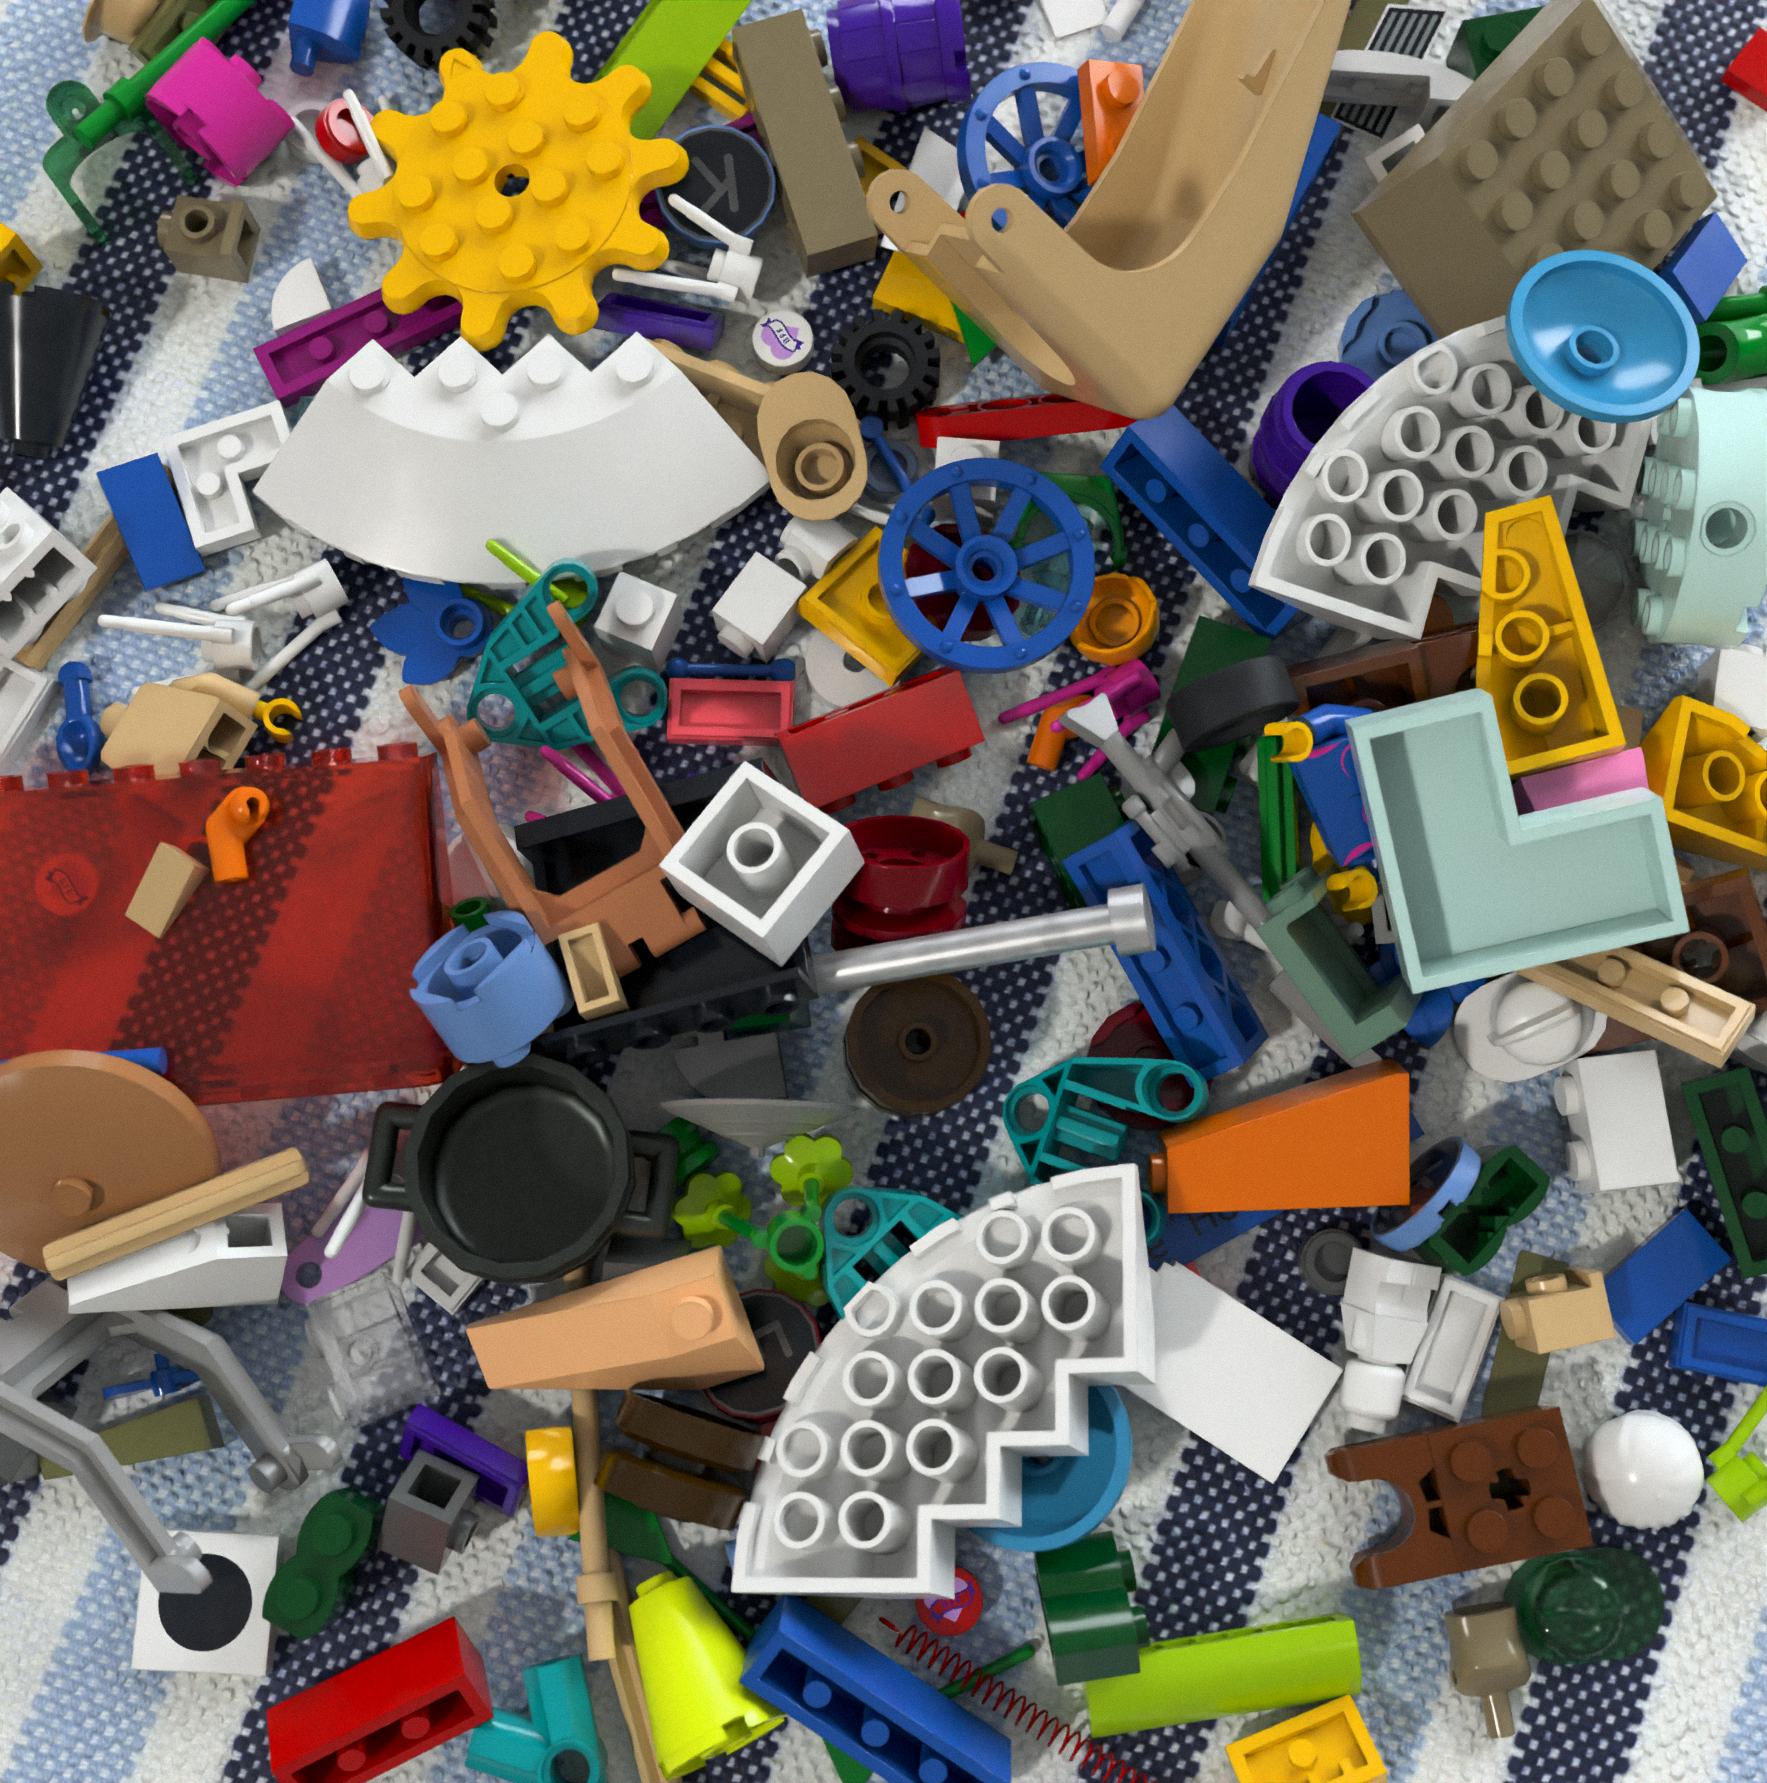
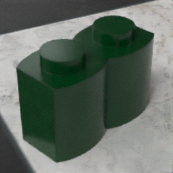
M1488 1145L1475 1150L1481 1158V1167L1478 1178L1463 1203L1460 1202L1457 1206L1449 1200L1445 1207L1438 1212L1444 1219L1440 1224L1442 1226L1421 1244L1412 1248L1426 1263L1442 1267V1274L1464 1277L1484 1267L1499 1250L1507 1227L1528 1217L1544 1198L1549 1186L1550 1177L1517 1145Z
M352 1487L331 1491L317 1501L301 1526L297 1540V1555L282 1565L268 1586L263 1602L262 1618L303 1641L334 1625L347 1610L353 1598L357 1585L358 1569L365 1565L378 1551L377 1544L386 1506Z
M1112 1530L1089 1534L1083 1539L1060 1549L1047 1552H1033L1038 1591L1057 1685L1062 1686L1140 1673L1139 1650L1150 1648V1636L1143 1605L1131 1607L1127 1594L1137 1591L1130 1550L1117 1551Z

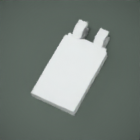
M1171 1259L1169 1264L1163 1261L1157 1272L1149 1267L1154 1309L1155 1384L1121 1386L1274 1484L1343 1369L1177 1261Z

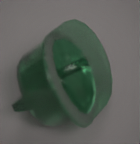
M1599 1547L1558 1552L1529 1559L1513 1572L1504 1590L1503 1602L1515 1604L1519 1633L1526 1652L1545 1663L1581 1664L1620 1659L1640 1652L1656 1637L1664 1618V1594L1657 1575L1642 1558L1624 1549Z

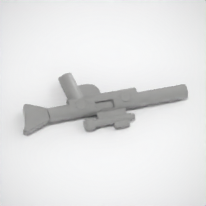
M1104 693L1099 694L1090 703L1069 709L1060 716L1059 722L1061 725L1095 747L1100 748L1153 810L1149 815L1146 811V804L1138 795H1132L1122 804V810L1130 819H1135L1156 843L1151 850L1164 866L1169 869L1175 865L1177 869L1180 868L1184 873L1191 867L1187 862L1188 859L1184 856L1188 852L1255 930L1270 911L1265 906L1263 899L1224 855L1230 848L1189 801L1195 795L1196 784L1190 772L1180 762L1186 751L1182 749L1175 729H1170L1152 757L1148 755L1143 760L1118 731L1119 728L1108 697Z

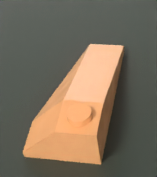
M721 1245L468 1324L465 1329L489 1389L702 1390L764 1371L765 1367Z

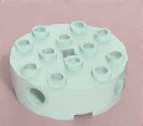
M1690 384L1674 405L1657 416L1658 438L1652 457H1643L1637 478V494L1645 495L1642 520H1633L1628 540L1629 557H1639L1640 560L1639 584L1632 598L1630 621L1632 626H1640L1642 628V633L1645 634L1649 644H1689L1706 646L1707 648L1731 649L1739 647L1748 634L1747 607L1759 608L1767 585V389L1744 388L1730 391H1713Z

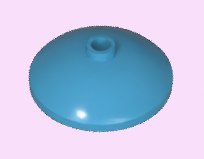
M1574 250L1550 256L1537 263L1523 276L1508 302L1505 318L1506 336L1512 356L1518 367L1530 383L1545 397L1563 409L1584 418L1607 423H1632L1655 417L1668 410L1688 389L1697 372L1700 359L1699 336L1687 306L1672 287L1661 277L1643 265L1620 255L1596 250Z
M1113 1385L1088 1386L1089 1456H1051L1047 1462L1038 1464L1034 1457H1022V1527L967 1528L980 1538L1006 1549L1020 1552H1047L1071 1545L1083 1539L1100 1526L1120 1500L1128 1481L1132 1463L1133 1443L1130 1422L1124 1404Z

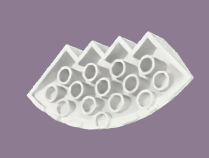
M1506 315L1460 329L1418 350L1382 375L1343 411L1313 447L1288 486L1266 531L1248 586L1328 623L1380 640H1421L1434 592L1449 597L1480 596L1485 513L1551 495L1565 538L1572 509L1583 513L1629 509L1654 417L1632 423H1607L1584 418L1553 403L1530 383L1512 356L1506 336Z
M636 331L592 372L548 334L503 375L461 336L415 377L372 339L325 381L252 491L257 498L294 528L312 539L317 538L323 543L343 551L346 557L364 565L366 562L395 570L398 576L445 585L446 581L456 583L490 584L492 589L528 588L529 583L486 549L485 544L488 540L493 539L540 575L554 561L572 558L587 564L595 573L596 578L623 571V564L657 553L658 557H661L678 549V542L697 534L709 525L712 529L718 527L741 512L769 489L771 485L766 467L679 368ZM564 572L558 574L552 581L574 577L575 582L584 581V579L576 573Z
M1135 1163L1081 1169L1050 1177V1182L1034 1185L1014 1194L1008 1191L988 1199L990 1203L959 1220L949 1219L910 1245L911 1251L894 1263L874 1283L868 1281L843 1308L845 1318L843 1320L841 1318L815 1353L809 1352L792 1378L783 1396L787 1402L772 1430L771 1436L764 1437L757 1459L762 1461L754 1481L750 1502L744 1501L737 1532L731 1585L732 1593L884 1599H954L955 1528L1022 1527V1457L1089 1456L1088 1386L1155 1384L1154 1309L1138 1166Z

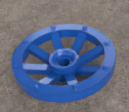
M1052 62L1020 64L997 75L974 98L962 119L957 140L958 171L969 203L971 198L983 187L990 184H1009L1022 190L1044 212L1047 206L1063 229L1072 220L1077 210L1070 200L1083 203L1093 186H1088V182L1081 180L1082 173L1086 171L1085 150L1076 152L1075 148L1069 144L1082 118L1077 69ZM1036 91L1057 94L1068 99L1051 136L1043 135ZM1014 95L1024 146L992 116L1001 102ZM985 140L1015 168V171L989 173L985 153ZM1002 208L997 209L991 219L992 227L997 232L1001 231L1007 223V214Z
M971 458L951 462L927 473L917 480L898 500L888 518L881 537L878 552V579L883 601L891 618L902 634L921 652L941 664L964 672L999 674L1020 670L1037 663L1054 652L1069 637L1079 624L1091 599L1095 579V555L1091 536L1082 515L1071 499L1050 479L1029 467L1012 461L996 458ZM970 487H995L1012 492L991 535L981 534ZM947 493L950 495L962 542L961 548L916 518L926 506ZM1029 501H1031L1048 516L1059 533L1013 551L1008 542ZM905 537L949 566L951 570L905 579L902 566ZM1067 553L1069 581L1066 594L1016 576L1019 571ZM974 567L987 569L991 574V580H979L973 574L972 569ZM956 591L960 598L943 632L923 616L913 601ZM1004 595L1057 615L1044 629L1024 640L1004 599ZM977 605H984L1003 646H977L960 641Z

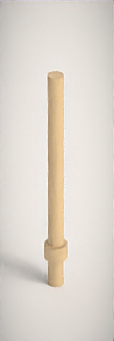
M589 1263L564 1276L565 1293L591 1286ZM571 1389L583 1574L576 1576L577 1604L585 1605L588 1661L615 1659L612 1602L619 1601L617 1572H610L605 1492L593 1483L602 1459L598 1390Z

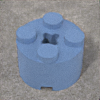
M500 910L483 915L489 925L470 933L465 925L462 924L436 941L415 965L412 976L418 985L416 990L411 988L409 990L412 999L457 1059L467 1063H483L493 1060L497 1067L506 1068L518 1063L528 1054L531 1048L530 1041L541 1034L553 1020L565 1015L574 1005L575 997L569 988L566 977L527 919L519 912Z

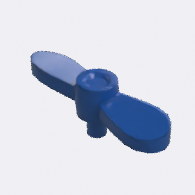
M156 1353L153 1354L156 1371L150 1372V1378L123 1383L102 1390L105 1400L119 1399L153 1390L154 1397L181 1391V1383L199 1381L201 1379L197 1373L189 1369L178 1371L177 1366L170 1367L169 1359Z

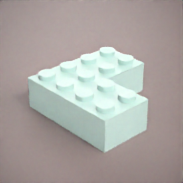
M1480 688L1344 720L1402 977L1412 994L1690 932L1663 799L1659 795L1642 786L1518 815L1493 698L1491 694Z

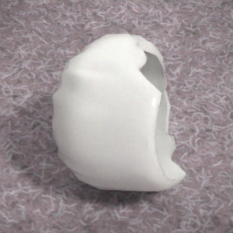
M1634 1410L1609 1420L1595 1429L1586 1443V1453L1583 1462L1585 1472L1583 1482L1591 1500L1599 1506L1603 1513L1614 1517L1620 1525L1635 1526L1637 1529H1647L1650 1527L1659 1530L1664 1526L1676 1524L1680 1517L1688 1516L1691 1513L1693 1504L1699 1498L1703 1488L1704 1470L1694 1439L1680 1423L1656 1411Z

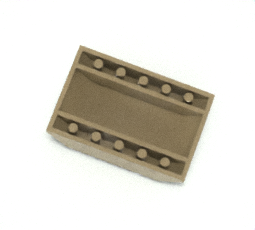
M1550 0L1351 213V216L1440 340L1460 329L1506 315L1511 295L1523 276L1540 261L1558 253L1574 250L1603 251L1633 260L1652 271L1718 195L1706 165L1601 0Z

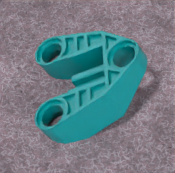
M572 558L554 561L536 579L492 631L486 643L467 705V720L476 718L485 729L491 742L537 748L547 745L554 750H561L595 741L590 733L578 696L570 701L565 698L545 711L539 705L561 691L552 673L567 665L562 650L569 646L568 643L563 644L520 672H517L513 666L560 635V631L546 606L555 602L550 592L552 580L558 574L564 572L576 573L585 580L588 587V595L585 601L575 607H564L573 622L575 623L582 619L593 609L598 597V581L595 573L587 564ZM633 665L607 677L627 732L654 725L663 717L667 708V688L664 680L656 671L646 666ZM645 681L651 684L658 695L655 707L644 714H634L628 711L620 699V694L628 683ZM501 694L513 703L515 717L506 726L492 727L481 719L478 712L479 702L485 696Z
M1073 1057L1013 1088L1004 1101L1002 1115L1006 1130L1031 1183L1038 1185L1050 1182V1177L1093 1168L1058 1155L1062 1144L1112 1162H1117L1120 1151H1124L1128 1139L1125 1137L1129 1126L1076 1107L1075 1104L1079 1094L1136 1114L1143 1112L1169 1122L1182 1124L1193 1121L1203 1113L1208 1104L1209 1089L1207 1081L1199 1071L1179 1061L1147 1058ZM1182 1074L1187 1076L1193 1083L1195 1090L1194 1099L1184 1110L1173 1112L1166 1109L1162 1104L1159 1095L1160 1087L1168 1077ZM1040 1094L1048 1100V1118L1040 1130L1033 1132L1027 1130L1020 1122L1019 1108L1027 1097ZM1140 1188L1141 1200L1149 1207L1152 1215L1151 1226L1145 1233L1146 1246L1148 1247L1161 1238L1166 1229L1167 1215L1165 1207L1159 1198L1151 1192Z
M848 1185L839 1187L831 1192L821 1205L822 1214L819 1218V1230L823 1235L824 1250L819 1260L820 1283L838 1320L845 1318L843 1308L867 1284L853 1268L861 1258L881 1277L894 1263L910 1252L891 1231L898 1222L916 1240H919L940 1224L951 1218L959 1220L962 1216L913 1189ZM848 1199L863 1201L869 1210L870 1216L864 1230L854 1236L840 1234L834 1227L833 1222L835 1209L840 1203Z

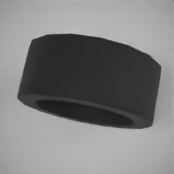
M1270 655L1245 660L1197 679L1169 697L1166 709L1182 749L1192 753L1220 747L1262 731L1268 723L1279 722L1295 712L1300 705V701L1283 660L1277 655Z

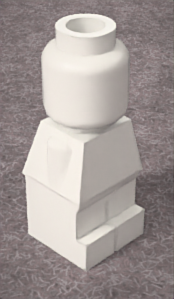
M1353 1247L1343 1302H1340L1346 1350L1358 1354L1357 1357H1352L1346 1362L1339 1396L1341 1407L1347 1411L1345 1417L1346 1425L1367 1432L1385 1433L1386 1422L1397 1417L1405 1382V1374L1397 1364H1411L1429 1325V1322H1427V1309L1431 1290L1438 1291L1442 1267L1405 1255Z

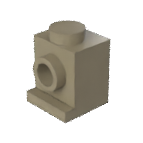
M177 195L173 212L163 211L159 217L157 238L159 245L164 248V252L180 273L248 283L261 228L245 200L232 198L231 203Z

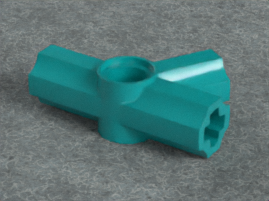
M582 1653L545 1660L522 1669L531 1718L492 1706L494 1718L474 1728L464 1766L514 1783H608L606 1773L608 1752L603 1741L599 1738ZM564 1750L581 1752L587 1758L590 1766L589 1778L583 1782L566 1780L560 1774L557 1767L558 1754Z

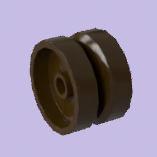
M947 974L871 986L855 1004L842 1039L844 1068L856 1092L877 1111L901 1119L933 1117L959 1103L983 1077L992 1050L989 1020L977 996L958 979ZM910 1032L920 1033V1043L929 1046L927 1052L913 1054L907 1049L905 1040Z
M625 1390L614 1424L625 1436L651 1446L648 1452L622 1445L605 1449L593 1483L600 1489L633 1502L634 1505L649 1512L685 1523L693 1522L716 1529L733 1531L746 1495L739 1485L711 1473L710 1469L714 1467L740 1474L754 1470L765 1435L743 1425L686 1405L638 1391Z

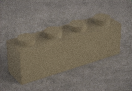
M802 8L732 28L733 59L763 149L769 156L776 178L775 185L806 278L875 258L877 238L879 234H882V231L870 220L866 209V198L859 180L865 177V167L861 151L855 140L847 143L840 124L847 120L841 92L837 85L828 87L822 67L828 65V59L819 29L809 31Z

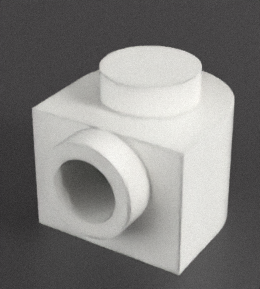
M794 516L781 534L780 541L785 545L783 550L776 555L775 564L807 585L809 591L859 542V539L834 519L811 522Z

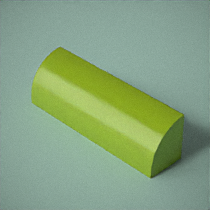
M752 0L649 1L591 82L599 81L614 69L623 65H632L647 75L651 82L652 94L647 104L632 119L630 130L633 137L642 140H652Z
M1342 1612L1151 1642L1150 1648L1139 1650L1140 1673L1082 1682L1090 1737L1094 1739L1335 1700L1347 1694H1350L1351 1697L1359 1696L1362 1688V1672L1354 1620Z

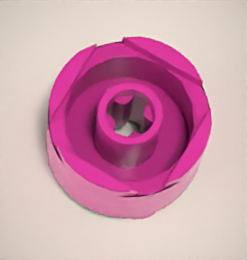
M201 37L197 43H194L144 96L148 98L145 103L149 111L174 141L185 151L191 147L196 153L206 159L201 165L217 179L233 188H236L243 180L247 179L295 127L293 119L281 106L271 99L266 100L257 90L262 84V79L244 59L234 54L227 60L221 51L204 37Z

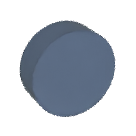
M885 439L913 485L919 480V461L917 455L906 443L897 439ZM872 443L865 449L868 464V480L864 493L876 502L895 504L904 493Z

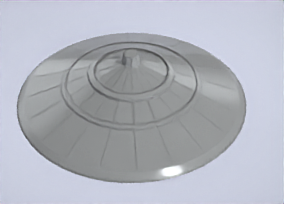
M712 1098L672 1100L659 1103L662 1108L671 1114L720 1134L721 1137L750 1147L751 1157H764L767 1147L792 1140L796 1136L844 1119L859 1110L858 1107L845 1104L782 1099Z

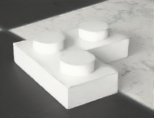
M280 400L162 438L195 549L203 557L261 538L245 482L262 477L292 432L286 409Z

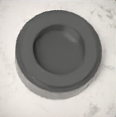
M1327 1229L1314 1233L1304 1241L1298 1252L1297 1266L1302 1280L1316 1293L1326 1296L1344 1294L1353 1247L1363 1249L1362 1245L1354 1236L1342 1230Z

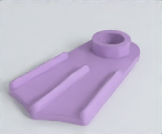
M355 1192L322 1237L315 1238L310 1234L288 1254L281 1285L283 1293L297 1304L305 1306L317 1305L394 1259L403 1211L372 1208L366 1205L338 1255L332 1259L328 1258L324 1253L325 1248L355 1196ZM417 1220L412 1247L424 1239ZM309 1264L319 1265L322 1271L320 1282L312 1288H305L300 1282L302 1269Z

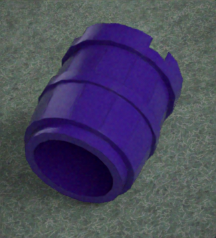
M837 0V7L826 9L835 85L839 87L845 109L852 108L853 113H876L895 110L896 114L907 112V108L932 104L948 99V105L972 102L960 0Z
M1333 361L1316 362L1302 367L1290 375L1277 393L1272 396L1250 445L1249 473L1252 481L1256 479L1258 487L1265 493L1263 499L1273 509L1277 510L1288 486L1313 447L1343 411L1375 382L1369 375L1346 363Z

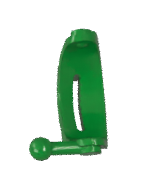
M1039 472L1055 483L1073 503L1092 508L1105 521L1113 539V548L1110 555L1112 560L1111 568L1112 570H1119V566L1125 567L1127 546L1124 544V531L1111 479L1104 476ZM1029 501L1019 521L1016 538H1010L1008 542L1013 551L1027 546L1023 540L1024 535L1033 518L1041 511L1031 501Z

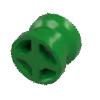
M678 1116L656 1132L674 1135L680 1143L675 1191L686 1185L688 1178L692 1174L700 1171L703 1172L722 1153L714 1141L703 1139L697 1131V1124ZM645 1158L648 1162H652V1159Z

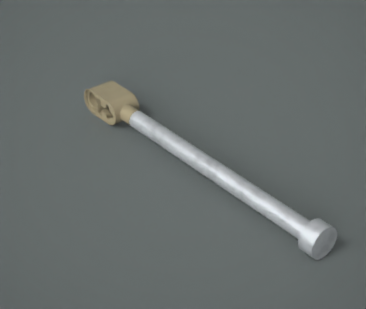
M1142 883L1109 889L1108 904L811 955L818 995L1113 944L1116 945L1120 957L1156 951V936L1148 893L1145 885ZM553 1022L535 1039L530 1041L531 1048L528 1054L533 1053L555 1061H561L560 1058L541 1045L540 1035L553 1032ZM462 1061V1065L466 1068L475 1064Z

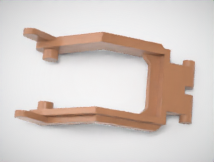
M557 600L546 606L569 646L562 650L567 665L553 672L552 675L568 701L578 696L590 733L646 827L641 848L636 853L562 895L537 890L495 820L478 756L479 752L491 746V741L481 723L476 718H473L461 725L452 714L438 720L411 684L401 689L399 695L410 715L440 753L456 820L510 910L519 912L527 919L544 946L558 939V935L598 922L618 978L620 979L642 966L641 960L631 944L632 942L642 937L651 953L657 958L707 930V926L695 906L684 912L681 911L665 879L667 876L659 866L685 832L627 734L601 662L561 602Z

